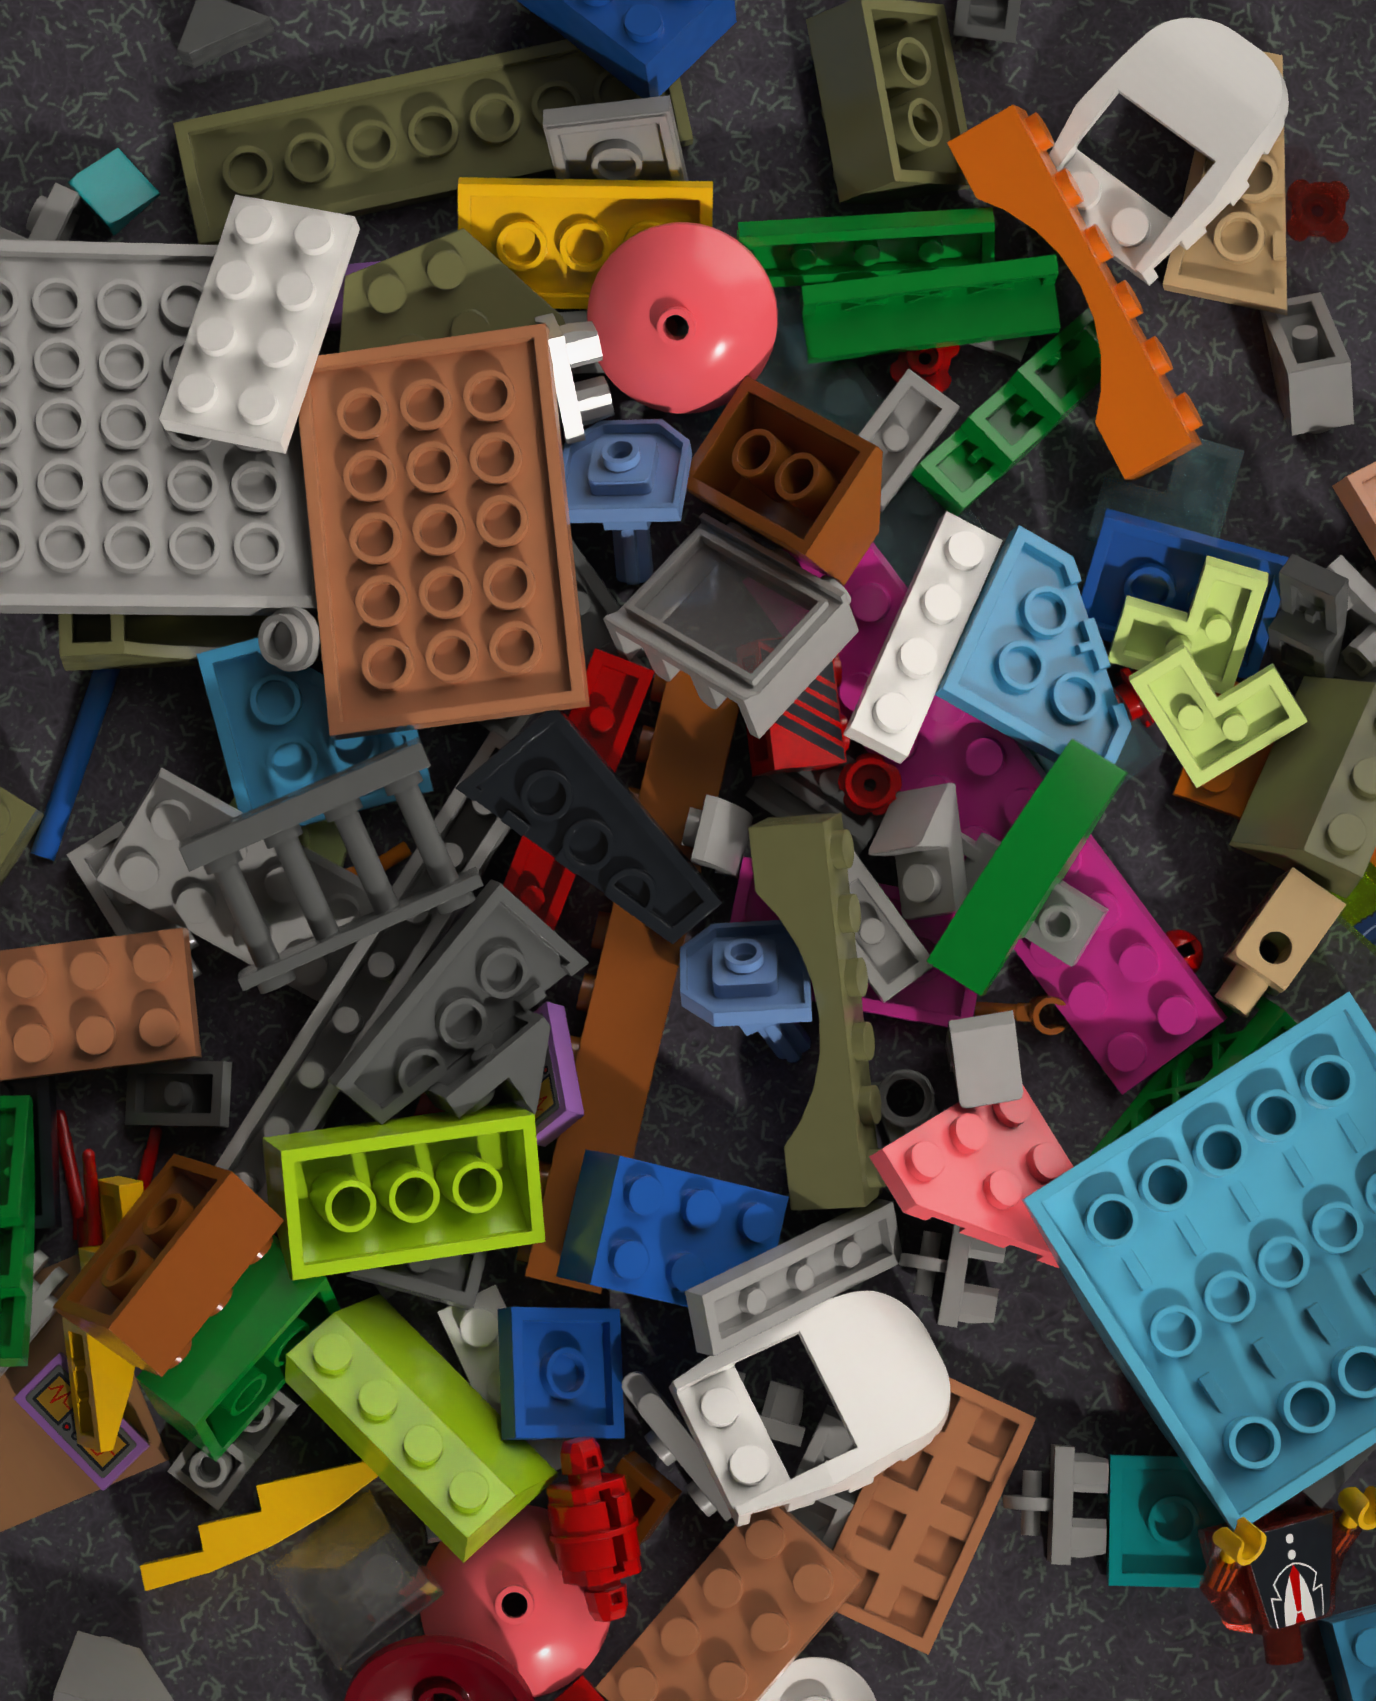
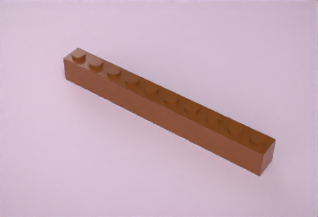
M681 670L669 682L655 673L650 701L659 702L661 706L656 727L643 725L635 762L646 764L641 789L633 787L628 789L691 862L693 848L681 845L689 809L692 807L703 810L706 795L719 797L740 708L736 702L729 698H726L717 709L709 707L699 697L690 675ZM693 864L695 868L701 873L702 866ZM613 903L611 913L599 911L591 948L602 950L597 975L584 973L576 1010L587 1013L582 1038L570 1035L584 1116L557 1137L552 1163L542 1160L539 1162L546 1242L519 1246L516 1261L528 1263L525 1273L527 1277L602 1294V1287L556 1277L585 1149L634 1158L680 964V947L684 945L686 934H684L674 944H671L616 903Z

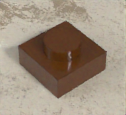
M633 1450L622 1457L612 1473L625 1474L627 1488L630 1489L634 1515L638 1516L639 1526L637 1527L639 1544L641 1545L651 1537L682 1491Z

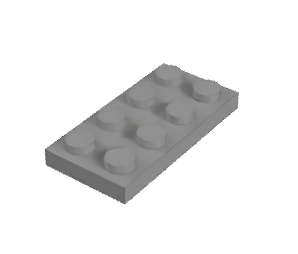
M161 767L101 866L96 881L182 928L188 929L193 934L246 963L254 964L215 875H207L203 866L189 872L178 848L181 840L241 815L243 812ZM264 840L240 849L243 860L238 865L277 952H283L314 938L274 847L267 849ZM302 845L338 927L374 912L359 876ZM357 941L293 969L296 979L287 985L319 1002Z

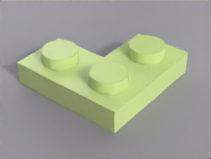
M1207 555L1188 613L1126 595L1108 652L1109 662L1140 670L1184 643L1214 692L1219 694L1226 692L1234 687L1267 588L1269 573Z
M1184 643L1129 676L1130 683L1196 788L1308 722L1273 663L1219 696L1215 694Z

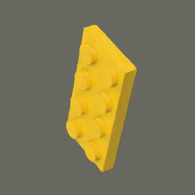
M459 177L458 230L464 228L553 309H587L591 288L602 265L622 243L635 234L650 227L674 222L697 223L712 227L713 181Z

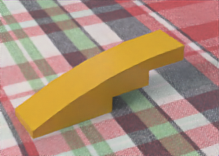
M122 1176L98 1179L103 1243L144 1192L143 1181ZM100 1246L78 1248L81 1270ZM62 1316L77 1444L101 1453L114 1449L132 1387L135 1366Z
M362 1460L260 1483L256 1488L261 1510L208 1521L198 1525L203 1549L145 1562L140 1565L144 1589L148 1591L207 1574L269 1548L335 1510L377 1478L378 1475Z

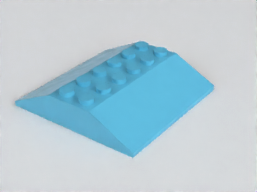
M1347 992L1022 1199L1088 1319L1155 1424L1233 1532L1236 1528L1237 1520L1241 1517H1245L1251 1523L1255 1522L1376 1443V1032L1351 993Z

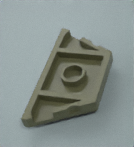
M463 228L345 276L339 353L536 325L534 317L550 313L554 314L559 326L564 325L565 321L555 309Z

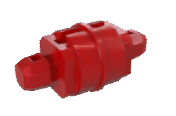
M577 1437L564 1441L560 1452L562 1475H568V1480L549 1485L546 1488L549 1500L547 1507L552 1529L549 1536L550 1541L555 1545L558 1567L562 1571L564 1584L588 1587L584 1591V1596L590 1615L595 1621L609 1622L626 1615L628 1607L626 1583H621L620 1579L642 1571L640 1561L641 1550L637 1533L639 1521L638 1516L634 1515L630 1489L627 1488L625 1474L601 1472L600 1469L605 1464L599 1444L593 1437Z

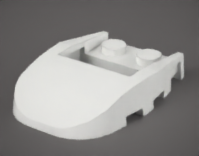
M1201 18L1170 20L1147 32L1075 105L1049 156L1058 172L1067 168L1076 181L1084 198V202L1076 207L1087 228L1097 224L1111 247L1114 255L1113 259L1150 286L1158 278L1154 268L1178 245L1188 250L1207 232L1205 227L1228 204L1234 206L1250 185L1247 180L1262 154H1269L1284 127L1289 105L1287 87L1280 71L1272 60L1259 48L1229 27ZM1119 93L1214 162L1172 219L1078 150L1083 137Z
M855 1291L830 1298L714 1357H707L673 1380L669 1386L672 1396L737 1527L749 1524L751 1514L781 1505H784L786 1511L789 1512L815 1503V1500L846 1490L851 1493L873 1483L876 1475L899 1460L904 1462L930 1444L944 1426L950 1408L949 1376L943 1360L924 1324L902 1302L876 1291ZM798 1334L855 1449L790 1479L735 1368V1363Z

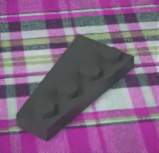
M491 879L475 898L476 900L466 909L327 1080L381 1125L447 1074V1067L470 1049L476 1052L494 1038L495 1034L493 1032L520 1010L527 1012L547 996L545 991L565 975L572 977L589 963L497 881Z

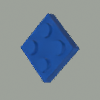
M507 1307L497 1309L502 1440H570L583 1436L593 1437L595 1440L625 1438L620 1309Z

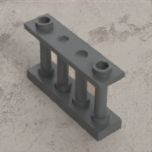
M419 737L180 841L178 848L189 872L203 866L207 875H215L254 962L253 965L238 971L237 980L242 991L257 985L260 994L271 992L295 980L296 976L293 969L434 907H437L440 915H444L476 900L472 891L484 886L477 868L474 867L457 874L418 786L423 781L419 771L431 766ZM384 787L387 796H395L434 884L399 901L358 812L359 809L363 808L359 797ZM322 813L327 823L335 822L374 912L339 927L298 836L303 834L300 823ZM261 840H264L267 849L274 847L314 938L280 953L277 952L238 865L243 860L239 850Z

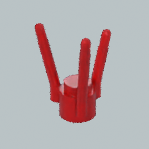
M60 1109L57 1110L58 1145L73 1217V1239L77 1240L78 1248L101 1246L103 1244V1231L95 1153L92 1149H86L82 1153L84 1202L65 1111ZM154 1126L150 1130L137 1180L143 1181L144 1191L152 1181L159 1153L158 1150L163 1134L159 1126Z

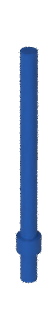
M121 669L93 670L44 811V817L34 840L31 854L55 861Z

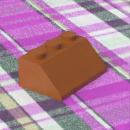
M746 376L693 456L686 490L717 514L738 524L776 548L786 551L792 557L820 573L832 577L844 586L879 533L883 451L875 444Z
M173 1154L54 1304L53 1308L60 1315L133 1366L163 1377L168 1369L177 1366L187 1356L192 1346V1338L206 1320L226 1306L233 1293L232 1287L248 1266L259 1261L268 1252L273 1243V1234L284 1222V1219L232 1171Z

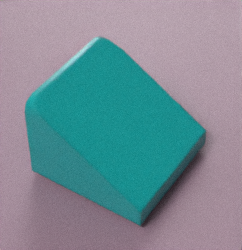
M116 148L80 171L68 181L71 190L79 193L87 208L113 236L161 195L119 148Z

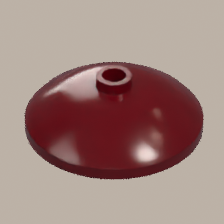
M446 1635L414 1636L381 1648L363 1662L355 1672L348 1685L344 1701H535L524 1678L502 1656L476 1642ZM437 1693L449 1694L454 1698L443 1700L437 1696Z

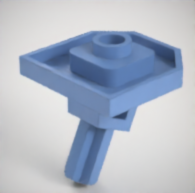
M663 419L600 420L584 430L586 440L568 445L566 442L564 443L563 461L570 523H603L604 530H612L616 578L620 582L627 583V585H638L646 582L653 574L650 539L651 523L681 521L692 460L691 444L689 439Z
M781 920L711 924L680 947V996L682 1007L714 1027L739 1026L746 1036L759 1032L780 1059H787L790 1063L801 1059L802 1053L811 1046L809 1035L799 1023L812 1022L811 978L796 943Z

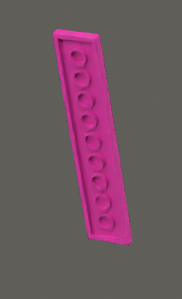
M872 542L843 586L851 597L849 605L859 632L838 653L842 665V681L837 688L840 713L845 715L848 722L908 590L874 542ZM794 558L800 564L802 569L810 572L818 578H821L824 575L819 571L813 569L812 567L806 565L805 563L799 561L798 559ZM749 578L743 582V585L783 639L808 613ZM936 695L932 700L908 757L901 764L864 746L868 753L879 754L885 759L887 764H893L897 767L902 779L901 792L955 783L961 832L977 841L981 833H986L1002 842L1047 775L1026 746ZM1090 834L1063 881L1103 905L1109 911L1077 964L1072 967L1025 937L1018 940L1014 950L1048 995L1058 997L1066 1003V1005H1055L1123 1095L1224 1022L1228 1017Z

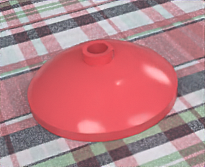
M674 222L650 227L635 234L622 243L608 257L598 272L591 288L587 308V321L593 322L599 335L603 360L598 361L608 378L623 393L640 404L655 410L675 414H692L709 411L727 404L746 376L754 380L758 378L774 348L778 329V308L774 289L766 271L746 246L716 228L697 223ZM672 315L683 317L688 323V333L684 336L672 335L666 327L667 318Z
M527 1505L464 1563L440 1541L424 1571L420 1587L419 1604L425 1635L459 1637L491 1649L506 1659L520 1673L529 1686L533 1697L536 1698L563 1688L588 1668L605 1642L611 1621H595L590 1615L584 1596V1591L588 1587L564 1584L562 1571L558 1567L555 1545L550 1541L549 1535L552 1529L548 1509ZM517 1592L526 1598L527 1610L524 1614L513 1617L504 1611L502 1601L507 1594Z

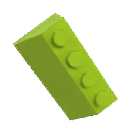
M514 1102L487 1105L474 1113L464 1114L460 1118L445 1111L389 1119L382 1125L375 1121L262 1138L268 1203L284 1219V1222L277 1229V1235L288 1274L292 1280L546 1242L535 1114Z
M380 1294L334 1312L286 1354L285 1382L463 1563L558 1477V1472L526 1440H502L501 1415Z

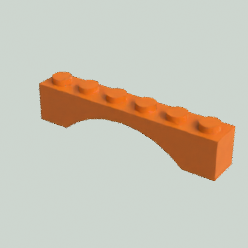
M1013 104L948 141L947 144L975 197L1009 212L1033 228L1060 254L1080 284L1094 318L1101 353V393L1095 424L1124 479L1136 481L1200 446L1202 443L1195 430L1203 426L1201 417L1186 392L1178 396L1175 394L1165 375L1173 370L1172 363L1158 338L1153 336L1147 340L1140 328L1136 317L1144 313L1142 306L1129 283L1123 280L1117 284L1106 263V261L1114 257L1111 247L1097 224L1087 228L1076 207L1084 202L1083 195L1069 170L1064 168L1058 172L1047 150L1055 144L1040 115L1035 112L1028 116L1024 109Z

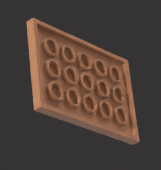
M545 323L319 355L317 357L298 417L329 734L334 740L590 706L554 368L548 341L550 330Z

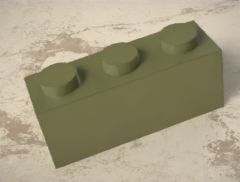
M850 0L806 19L811 45V57L816 72L822 105V117L826 127L833 164V177L837 186L839 202L877 205L971 188L947 144L948 141L968 131L944 4L905 0Z
M1304 676L1294 698L1308 722L1274 742L1229 845L1284 871L1294 867L1322 888L1347 899L1363 878L1376 848V682Z

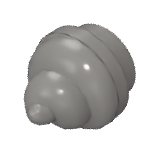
M283 607L276 610L263 621L259 630L258 643L263 657L267 662L283 671L292 672L307 669L315 663L321 652L319 623L307 610L300 607Z

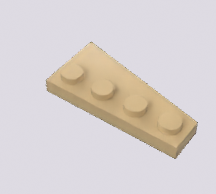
M1264 52L1272 60L1283 77V55ZM1283 127L1269 154H1262L1247 180L1250 185L1237 203L1234 206L1228 204L1205 227L1207 232L1188 250L1178 245L1170 253L1163 281L1165 291L1287 315L1285 139ZM1196 149L1182 204L1214 164L1213 161Z

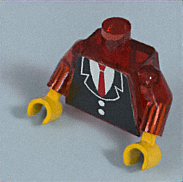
M1374 1486L1365 1488L1364 1493L1357 1487L1343 1489L1338 1496V1504L1343 1510L1336 1512L1330 1508L1321 1509L1315 1506L1290 1504L1273 1509L1253 1523L1245 1517H1241L1237 1520L1234 1532L1226 1522L1198 1530L1199 1541L1207 1566L1199 1585L1201 1592L1221 1617L1222 1623L1228 1630L1262 1635L1266 1664L1287 1665L1302 1661L1304 1653L1300 1625L1330 1617L1336 1608V1585L1346 1553L1356 1541L1362 1529L1370 1530L1376 1528V1488Z

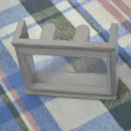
M702 513L699 516L701 524L618 611L606 615L603 620L620 657L630 661L643 647L652 669L665 681H671L681 670L690 675L699 697L709 707L717 709L726 698L736 702L749 733L760 739L859 632L849 605L851 597L838 581L827 575L818 578L802 569L800 564L786 551L777 548L772 552L756 543L752 536L738 524L729 522L725 525Z

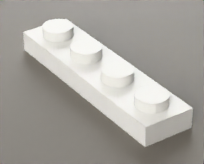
M948 511L942 515L933 531L843 733L844 736L899 764L908 757L1003 541L1002 539Z

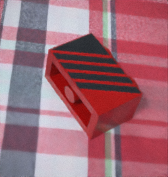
M783 639L757 641L736 649L738 667L752 674ZM838 654L760 739L751 735L746 725L752 777L820 770L847 762L846 751L850 745V738L843 735L848 720L844 714L840 713L837 688L842 681V665Z

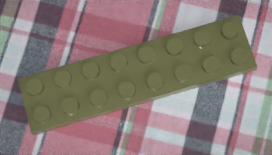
M564 39L173 123L198 243L202 245H218L235 194L357 217L458 195L459 177L539 178L553 175L555 172L543 128V110L641 99V97L570 41ZM679 77L661 96L670 95L680 145L685 147L693 145V135Z

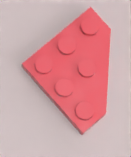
M1024 1085L1023 1096L1019 1100L967 1109L962 1108L958 1102L869 1156L903 1213L925 1221L935 1217L960 1226L959 1233L1003 1249L1013 1245L1037 1254V1261L1060 1268L1022 1199L1074 1166Z

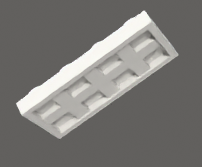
M235 194L159 417L165 430L286 454L360 230L355 216Z

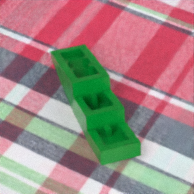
M1089 307L1022 365L1004 386L969 415L961 427L923 459L911 473L946 511L957 517L961 515L1101 384V353L1096 327L1093 323L1094 318Z
M1072 738L998 846L926 962L978 995H986L1018 940L1025 937L1056 884L1064 879L1128 772Z
M30 1095L0 1096V1367L28 1366L33 1295L35 1162L33 1100Z

